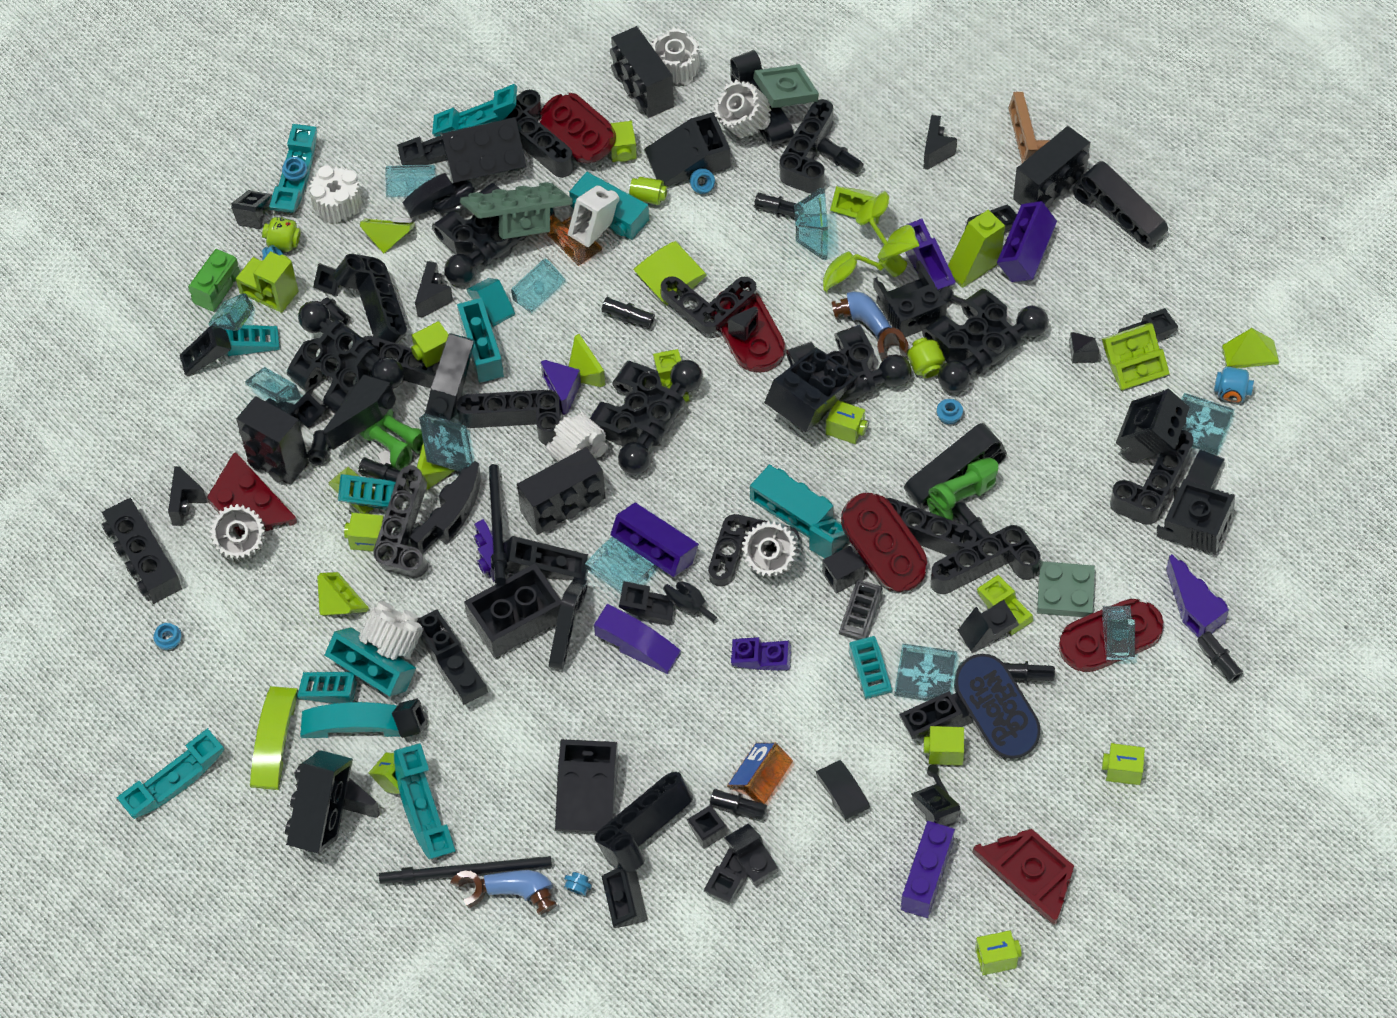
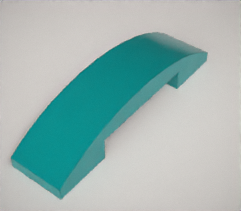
M512 84L494 91L493 100L460 113L453 107L435 114L432 135L438 137L443 132L504 119L516 106L517 85Z
M292 124L287 142L288 153L286 160L290 157L302 159L307 165V174L301 180L290 181L282 173L279 185L274 188L269 206L270 210L295 213L312 166L317 127Z
M348 702L309 708L302 711L300 737L329 738V733L383 732L384 737H401L392 716V712L398 705Z
M208 728L185 745L188 749L149 780L143 784L140 780L116 797L133 819L159 808L180 794L202 776L219 758L225 749Z
M421 743L395 750L394 764L401 800L411 829L421 849L429 860L456 852L447 824L441 825L425 775L429 767Z

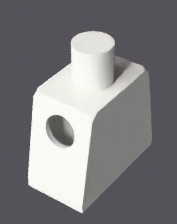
M595 186L578 197L568 236L586 247L591 246L611 225L616 205L619 202L618 194L612 190L607 191L601 186Z

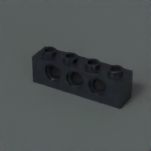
M131 497L102 511L105 520L101 524L108 538L114 537L116 542L113 543V546L119 557L125 556L127 562L124 564L131 577L137 576L139 582L136 584L143 597L148 595L152 603L155 604L182 590L178 575Z

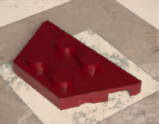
M236 452L233 453L207 496L209 504L219 515L220 510L224 511V507L230 508V505L233 507L236 504L239 507L244 505L245 509L249 507L251 511L254 510L260 516L265 531L273 530V526L289 523V526L295 525L297 519L247 463ZM239 526L233 528L239 537L245 534V530H241Z
M1033 829L1019 832L1015 836L998 838L995 843L985 846L978 844L973 847L972 853L1051 924L1055 925L1057 923L1074 871V865Z

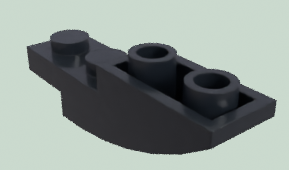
M474 461L469 467L463 468L451 484L443 487L439 495L441 507L434 509L429 519L412 531L410 536L411 547L418 549L423 554L438 539L447 545L457 534L470 515L478 496L481 482L478 462Z
M436 609L418 618L417 623L423 628L420 636L447 685L453 694L458 696L462 704L465 705L487 694L486 684L462 651L460 642L439 611Z
M950 691L899 714L911 739L929 737L930 726L963 727L973 723L956 693L951 694Z

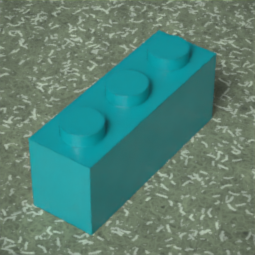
M586 172L569 191V196L572 198V205L570 206L574 209L576 199L595 186H601L607 191H615L619 196V202L616 205L613 221L609 228L616 234L633 240L649 221L648 204Z
M479 298L457 304L459 321L464 337L475 340L471 360L478 382L481 383L504 377L502 359L483 299Z
M770 464L750 485L751 501L808 538L811 525L833 518L834 505L826 497L818 496L802 482L798 483L790 478L784 470L776 469Z
M352 627L334 631L324 656L389 697L407 691L416 667L400 657L392 660L391 658H386V656H381L377 652L379 648L372 645L373 643L368 642L364 644L359 639L360 632Z

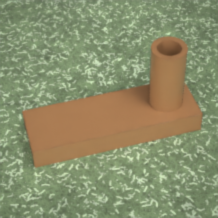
M1013 92L1008 109L1023 163L1050 140H1035L1024 93Z

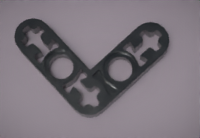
M671 276L661 282L660 294L664 301L700 331L712 334L723 327L729 318L739 313L755 298L757 286L752 278L740 277L708 303L681 279ZM668 287H669L670 289H673V288L676 287V288H677V291L675 292L674 290H671L670 292H668L667 289H668ZM747 287L749 288V292L746 291V290H744L743 292L740 293V288H742V289H746ZM687 301H694L698 306L695 309H687L683 304ZM723 301H730L734 304V307L727 310L723 309L720 304ZM714 317V323H712L711 321L705 323V318L707 320H710Z
M732 514L725 518L708 569L709 580L713 585L722 587L732 581L743 548L742 542L746 541L744 539L745 536L748 537L746 535L747 527L752 532V528L757 527V524L767 521L739 514ZM734 525H739V528H737L736 531L731 530V528H733ZM785 525V527H790V531H794V532H795V534H796L797 537H798V542H799V533H798V531H797L795 528L791 527V526ZM772 541V544L766 545L765 549L777 551V546ZM726 545L735 548V552L731 555H725L720 550ZM722 562L725 564V573L717 576L716 573L720 571Z
M574 577L563 594L549 659L550 668L563 670L575 615L582 606L587 593L588 580Z

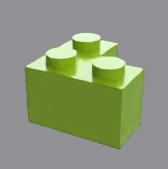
M271 251L262 261L252 257L236 277L240 294L280 313H283L299 292L292 261L285 255H277Z

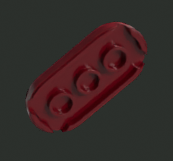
M577 94L556 95L543 106L540 123L570 147L572 157L578 162L593 163L599 161L613 148L616 139L613 126Z
M756 293L755 298L739 312L741 313L752 307L758 308V325L749 338L743 341L728 334V322L719 330L736 362L748 371L761 373L776 368L782 362L785 355V342L764 302ZM723 301L720 306L728 310L733 308L734 304L730 301Z
M861 493L852 497L845 504L841 514L842 529L876 579L885 588L897 592L907 591L918 586L926 573L927 557L923 548L894 507L885 497L879 494Z
M1140 599L1121 601L1068 624L1060 637L1059 653L1064 662L1075 670L1082 672L1100 670L1153 647L1161 638L1163 617L1160 611L1149 602H1140Z

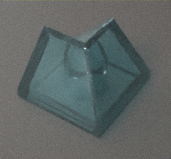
M820 188L794 205L796 242L820 259L827 260L828 222L825 188Z

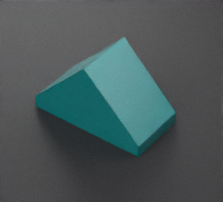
M487 278L467 289V293L473 300L483 299L489 321L493 327L515 316L513 307L500 280Z
M834 518L813 524L809 529V550L824 559L842 550L849 542L841 523Z

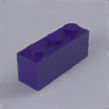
M1042 201L1021 204L998 258L997 264L1012 282L1033 280L1056 226L1057 220Z
M636 502L616 515L610 534L673 577L693 564L699 543Z
M927 820L902 894L901 911L929 918L953 846L954 828Z

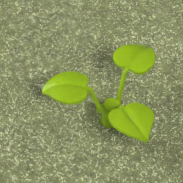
M886 191L867 201L856 216V222L859 225H865L870 222L872 228L884 244L877 256L879 262L877 263L859 254L853 255L850 251L841 254L832 261L825 272L823 290L826 293L831 287L846 279L853 272L857 260L870 264L879 271L884 268L890 275L897 277L904 272L908 265L907 261L900 254L919 247L915 231L911 225H904L894 231L888 241L876 225L875 218L881 216L889 204V195Z

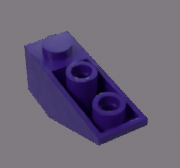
M1171 554L1168 558L1166 572L1182 622L1198 638L1208 631L1213 633L1226 623L1229 612L1227 604L1222 598L1216 597L1202 579H1197L1183 561L1178 560Z

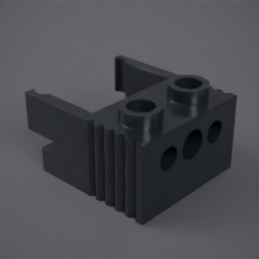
M920 260L916 261V271L919 277L916 281L891 291L886 290L883 283L878 281V277L874 278L873 288L878 294L877 304L886 319L890 321L889 323L892 325V328L899 329L905 338L921 332L941 316H946L947 311L946 301H944L940 291L935 287V283Z
M1169 388L1165 391L1162 390L1131 401L1116 440V444L1122 449L1127 448L1121 454L1133 463L1175 449L1179 442L1178 438L1181 430L1186 423L1190 406Z
M1183 479L1181 486H1175L1174 501L1165 518L1164 527L1158 524L1156 537L1188 547L1192 546L1198 550L1202 549L1216 555L1234 515L1235 494L1225 493L1214 488L1210 489L1208 486Z

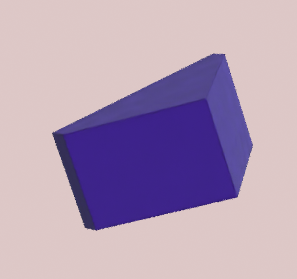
M543 360L541 361L542 377L549 390L558 394L562 414H568L581 386L580 370Z

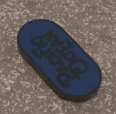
M976 654L963 660L956 670L954 689L987 746L995 754L1005 758L1014 759L1029 754L1039 741L1040 723L1006 665L1000 659L990 654Z

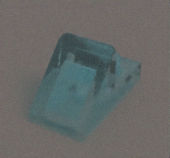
M1103 606L1102 620L1106 660H1133L1135 658V620L1131 617V607Z

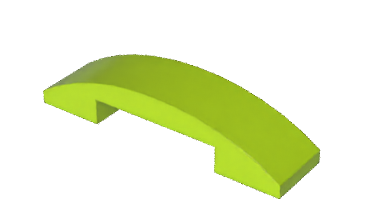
M270 686L255 739L250 777L251 788L279 790L283 770L282 757L291 715H294L298 688Z

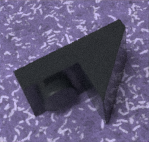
M931 115L923 164V169L927 170L952 157L957 151V138L944 136L945 127L940 126L941 116Z
M248 190L233 201L231 209L237 224L244 227L262 229L263 210L270 205L272 194Z
M427 261L417 293L415 306L417 317L420 318L433 313L453 301L451 287L441 285L442 274L439 273L436 262Z
M174 466L168 514L172 526H183L184 516L189 515V503H207L203 488L180 466Z
M1003 600L983 613L977 607L974 608L960 626L958 632L971 653H974L1019 626V623Z
M938 784L911 793L913 803L925 814L926 822L928 820L948 827L956 823L961 810L960 805Z
M749 823L724 837L727 845L754 886L779 871L778 866L763 845L761 835Z

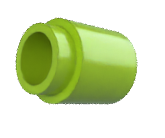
M639 176L638 179L632 178L629 194L644 203L660 205L661 201L666 200L667 186H664L663 180Z

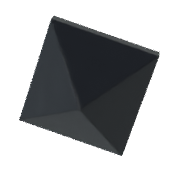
M319 263L313 288L336 296L339 284L333 278L335 268Z

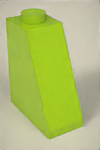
M989 210L968 222L948 264L956 283L961 288H964L998 265L997 261L1003 249L1005 225Z

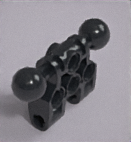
M491 183L478 193L489 194L493 190L500 188ZM553 207L550 208V224L553 222L555 215ZM451 211L432 225L437 238L455 254L445 262L444 275L450 283L460 286L472 281L478 265L482 263L484 266H488L494 259L509 256L517 242L527 238V236L502 239L499 236V216L478 218L473 215L471 219L466 220L455 211Z
M982 288L961 302V308L968 318L964 325H958L949 317L943 315L924 328L922 335L927 340L937 341L946 363L943 364L938 373V381L941 387L950 393H959L968 387L972 373L977 372L981 374L988 367L1002 364L1005 356L1021 346V339L1024 336L1036 338L1043 335L1048 328L1049 319L1044 309L1039 306L1029 305L1021 309L1017 315L1016 324L1012 326L1007 322V306L988 290Z
M310 301L300 308L298 323L309 333L322 332L323 334L320 338L303 342L286 373L287 376L306 391L314 389L324 375L332 377V384L323 398V404L336 413L363 375L370 376L369 370H371V377L390 382L392 389L397 388L402 383L404 368L401 363L393 357H378V349L340 320L331 321L330 311L324 303ZM351 341H353V345L349 349V344ZM320 348V353L318 356H316L317 351ZM338 362V368L335 371V365ZM355 377H357V381L353 385V380Z
M861 325L834 334L839 351H832L827 355L858 376L839 401L852 404L858 397L866 393L875 392L876 385L885 383L891 387H899L909 380L912 372L911 365L904 356L898 354L885 357L879 368L871 371L874 366V349ZM812 342L786 350L790 367L815 348Z
M685 359L678 361L672 367L670 373L672 385L670 388L662 386L658 371L632 361H626L612 382L617 391L626 395L624 405L618 407L606 402H600L589 419L604 430L606 440L623 446L619 451L618 464L627 474L636 476L644 473L649 468L651 463V453L649 450L651 446H658L663 436L673 429L674 420L679 410L685 404L683 398L685 392L694 391L701 385L703 371L693 360Z

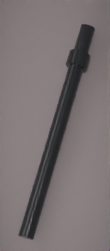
M492 464L489 466L493 541L491 568L494 570L495 583L503 585L506 582L505 569L508 565L503 543L499 466Z
M551 856L422 869H414L413 866L402 867L401 871L379 873V883L403 882V885L415 884V881L454 877L462 871H472L479 875L551 868L552 861Z

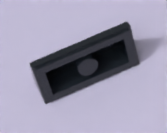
M616 868L601 876L613 928L638 924L648 920L636 870L627 873Z

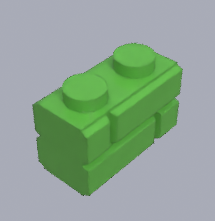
M218 249L213 251L188 286L194 304L210 311H215L233 286L236 277L240 274L237 258Z

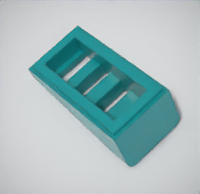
M224 326L231 345V350L227 352L228 356L280 350L278 326ZM266 335H270L271 342H266ZM260 336V342L255 341V337Z
M342 474L340 475L338 501L387 510L396 482ZM350 483H354L353 497L349 496ZM361 485H364L363 498H360ZM372 487H375L374 499H371Z
M872 636L850 642L849 654L865 699L891 693V684L876 637ZM873 659H874V661H875V662H871V663L864 664V665L861 664V662H865V661H869V660H873ZM878 670V673H874V674H870V675H866V676H865V674H864V673H868V672H871V671ZM882 680L881 684L868 687L867 683Z
M303 672L297 698L333 704L353 702L358 682L357 677L351 672ZM309 681L314 682L312 691H307ZM320 683H324L322 691H318ZM330 684H334L333 691H328ZM340 685H344L343 691H339Z

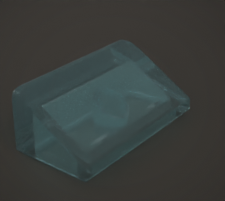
M435 165L386 166V197L409 196L420 185L437 176Z
M544 258L512 287V300L532 313L564 284L566 279L549 260Z
M242 293L225 300L208 324L209 326L213 325L222 329L238 331L254 311V306L246 293Z
M266 367L245 381L246 385L276 402L292 401L301 398L296 384Z

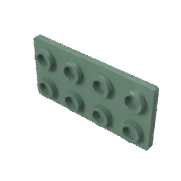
M543 182L536 187L518 186L515 190L509 191L496 189L489 194L470 193L468 197L460 198V203L478 218L499 216V236L502 239L550 232V208L572 205V198L553 183Z

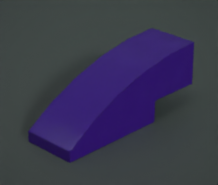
M923 219L906 224L913 227L919 243V247L905 252L915 270L916 261L920 260L935 283L937 290L954 285L956 281L935 237L931 238Z
M609 604L605 606L594 624L595 636L619 646L620 653L666 674L670 672L681 654L679 648L658 632Z

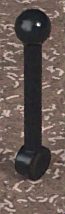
M934 764L929 765L927 774L933 777L936 784L948 794L938 775V767Z

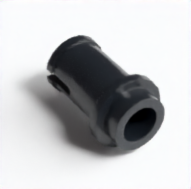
M326 297L321 301L329 309L331 321L340 320L345 325L349 323L350 316L336 305V301L333 298L329 299Z
M323 430L314 432L311 449L307 452L309 461L314 465H322L328 459V444L322 432Z

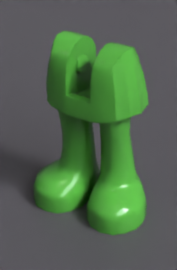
M390 409L382 420L361 432L360 435L366 440H375L390 451V463L393 468L401 470L409 466L412 460V451L416 454L421 453L424 438L422 429L411 428L393 418L394 412ZM389 429L393 431L398 436H400L405 442L393 437L392 435L387 433L386 430Z
M986 458L968 464V469L964 475L930 488L928 491L930 498L927 499L930 512L953 521L952 508L958 501L972 495L979 497L995 486L998 473L997 461L992 458Z

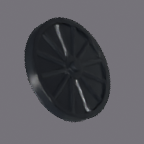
M469 181L452 183L455 192L433 200L434 210L438 213H448L461 208L463 205L460 203V198L468 197L470 193H475L472 183Z

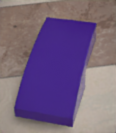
M482 519L474 524L476 535L473 537L479 547L477 549L480 558L477 560V564L484 575L488 573L494 582V570L491 568V556L493 554L492 535L486 522Z
M759 637L732 639V666L755 670H790L791 644L789 640L761 642Z

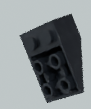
M714 112L687 120L644 148L655 178L663 180L664 186L690 180L692 173L697 169L704 168L714 173L731 168L730 147Z
M815 347L773 380L764 403L801 430L807 432L823 419L858 376Z
M561 739L558 760L555 831L597 833L613 819L619 760L617 742Z

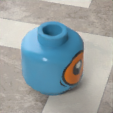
M1225 367L1222 372H1217L1214 392H1218V397L1221 400L1241 403L1245 400L1246 395L1251 396L1254 380H1249V372L1247 370Z

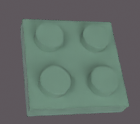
M800 64L754 71L753 79L768 99L772 108L818 102L819 93Z
M1040 561L1037 614L1085 617L1092 614L1095 565Z

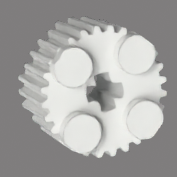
M672 28L667 34L663 33L662 36L652 39L651 46L673 75V83L690 84L693 81V76L695 77L696 73L699 72L698 69H700V51L697 40H694L693 36L690 37V34H687L685 29L680 30V28Z
M735 80L734 83L731 81L729 85L726 84L724 93H721V98H718L719 102H716L713 106L715 109L713 112L716 114L715 117L719 122L739 138L749 137L750 134L753 136L754 132L758 133L759 129H765L770 124L769 112L771 109L769 107L771 105L768 103L766 96L749 82L745 83L742 81L741 83Z
M328 165L320 167L318 173L315 174L316 177H312L313 181H310L309 185L312 207L316 214L323 218L324 223L329 222V224L334 223V225L341 222L342 219L347 220V217L351 218L352 214L353 216L359 214L363 203L356 173L347 168L343 169V167H340V169L337 166L332 168Z
M581 412L574 418L564 417L562 421H559V424L554 429L556 436L553 437L551 443L548 442L546 451L559 462L585 447L588 448L594 458L596 456L600 457L606 452L608 445L604 442L606 440L604 430Z
M236 504L235 507L230 505V508L224 507V511H219L220 515H215L217 519L212 520L214 525L210 526L212 530L209 533L211 534L210 539L213 541L212 544L227 559L233 561L235 558L237 561H240V558L246 560V557L250 559L252 554L256 555L263 546L262 541H265L264 535L266 533L263 521L254 510L251 511L249 507L245 509L244 505L239 507ZM239 526L241 530H245V534L242 535L241 539L231 536L230 533L234 532V527Z
M771 521L762 522V524H757V527H753L752 532H748V537H744L746 541L742 542L745 545L742 548L745 551L743 556L747 557L745 561L749 562L748 566L753 567L752 570L757 571V574H762L763 576L785 574L792 569V566H795L794 561H798L796 556H800L797 552L800 550V547H797L800 544L798 537L794 531H790V527H785V524ZM773 541L775 546H777V551L772 556H769V552L765 551L766 545H771Z
M378 601L377 605L372 608L359 635L360 641L364 644L368 642L373 643L372 645L379 648L377 652L381 656H386V658L394 660L397 659L398 655H402L404 659H410L423 632L422 626L417 623L419 617L408 610H404L403 613L393 609L394 607L391 604Z

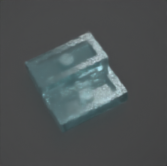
M614 537L606 541L585 563L586 569L620 591L622 590L623 581L640 584L643 579L647 581L658 568Z

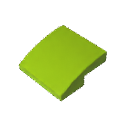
M676 241L660 248L633 269L666 306L668 303L663 300L660 294L661 282L665 278L677 277L693 289L707 276ZM668 287L667 291L670 292L671 290H674L676 292L677 288L675 287L673 289H670Z
M1147 323L1102 338L1107 359L1120 390L1170 374L1164 350L1159 348L1153 323Z

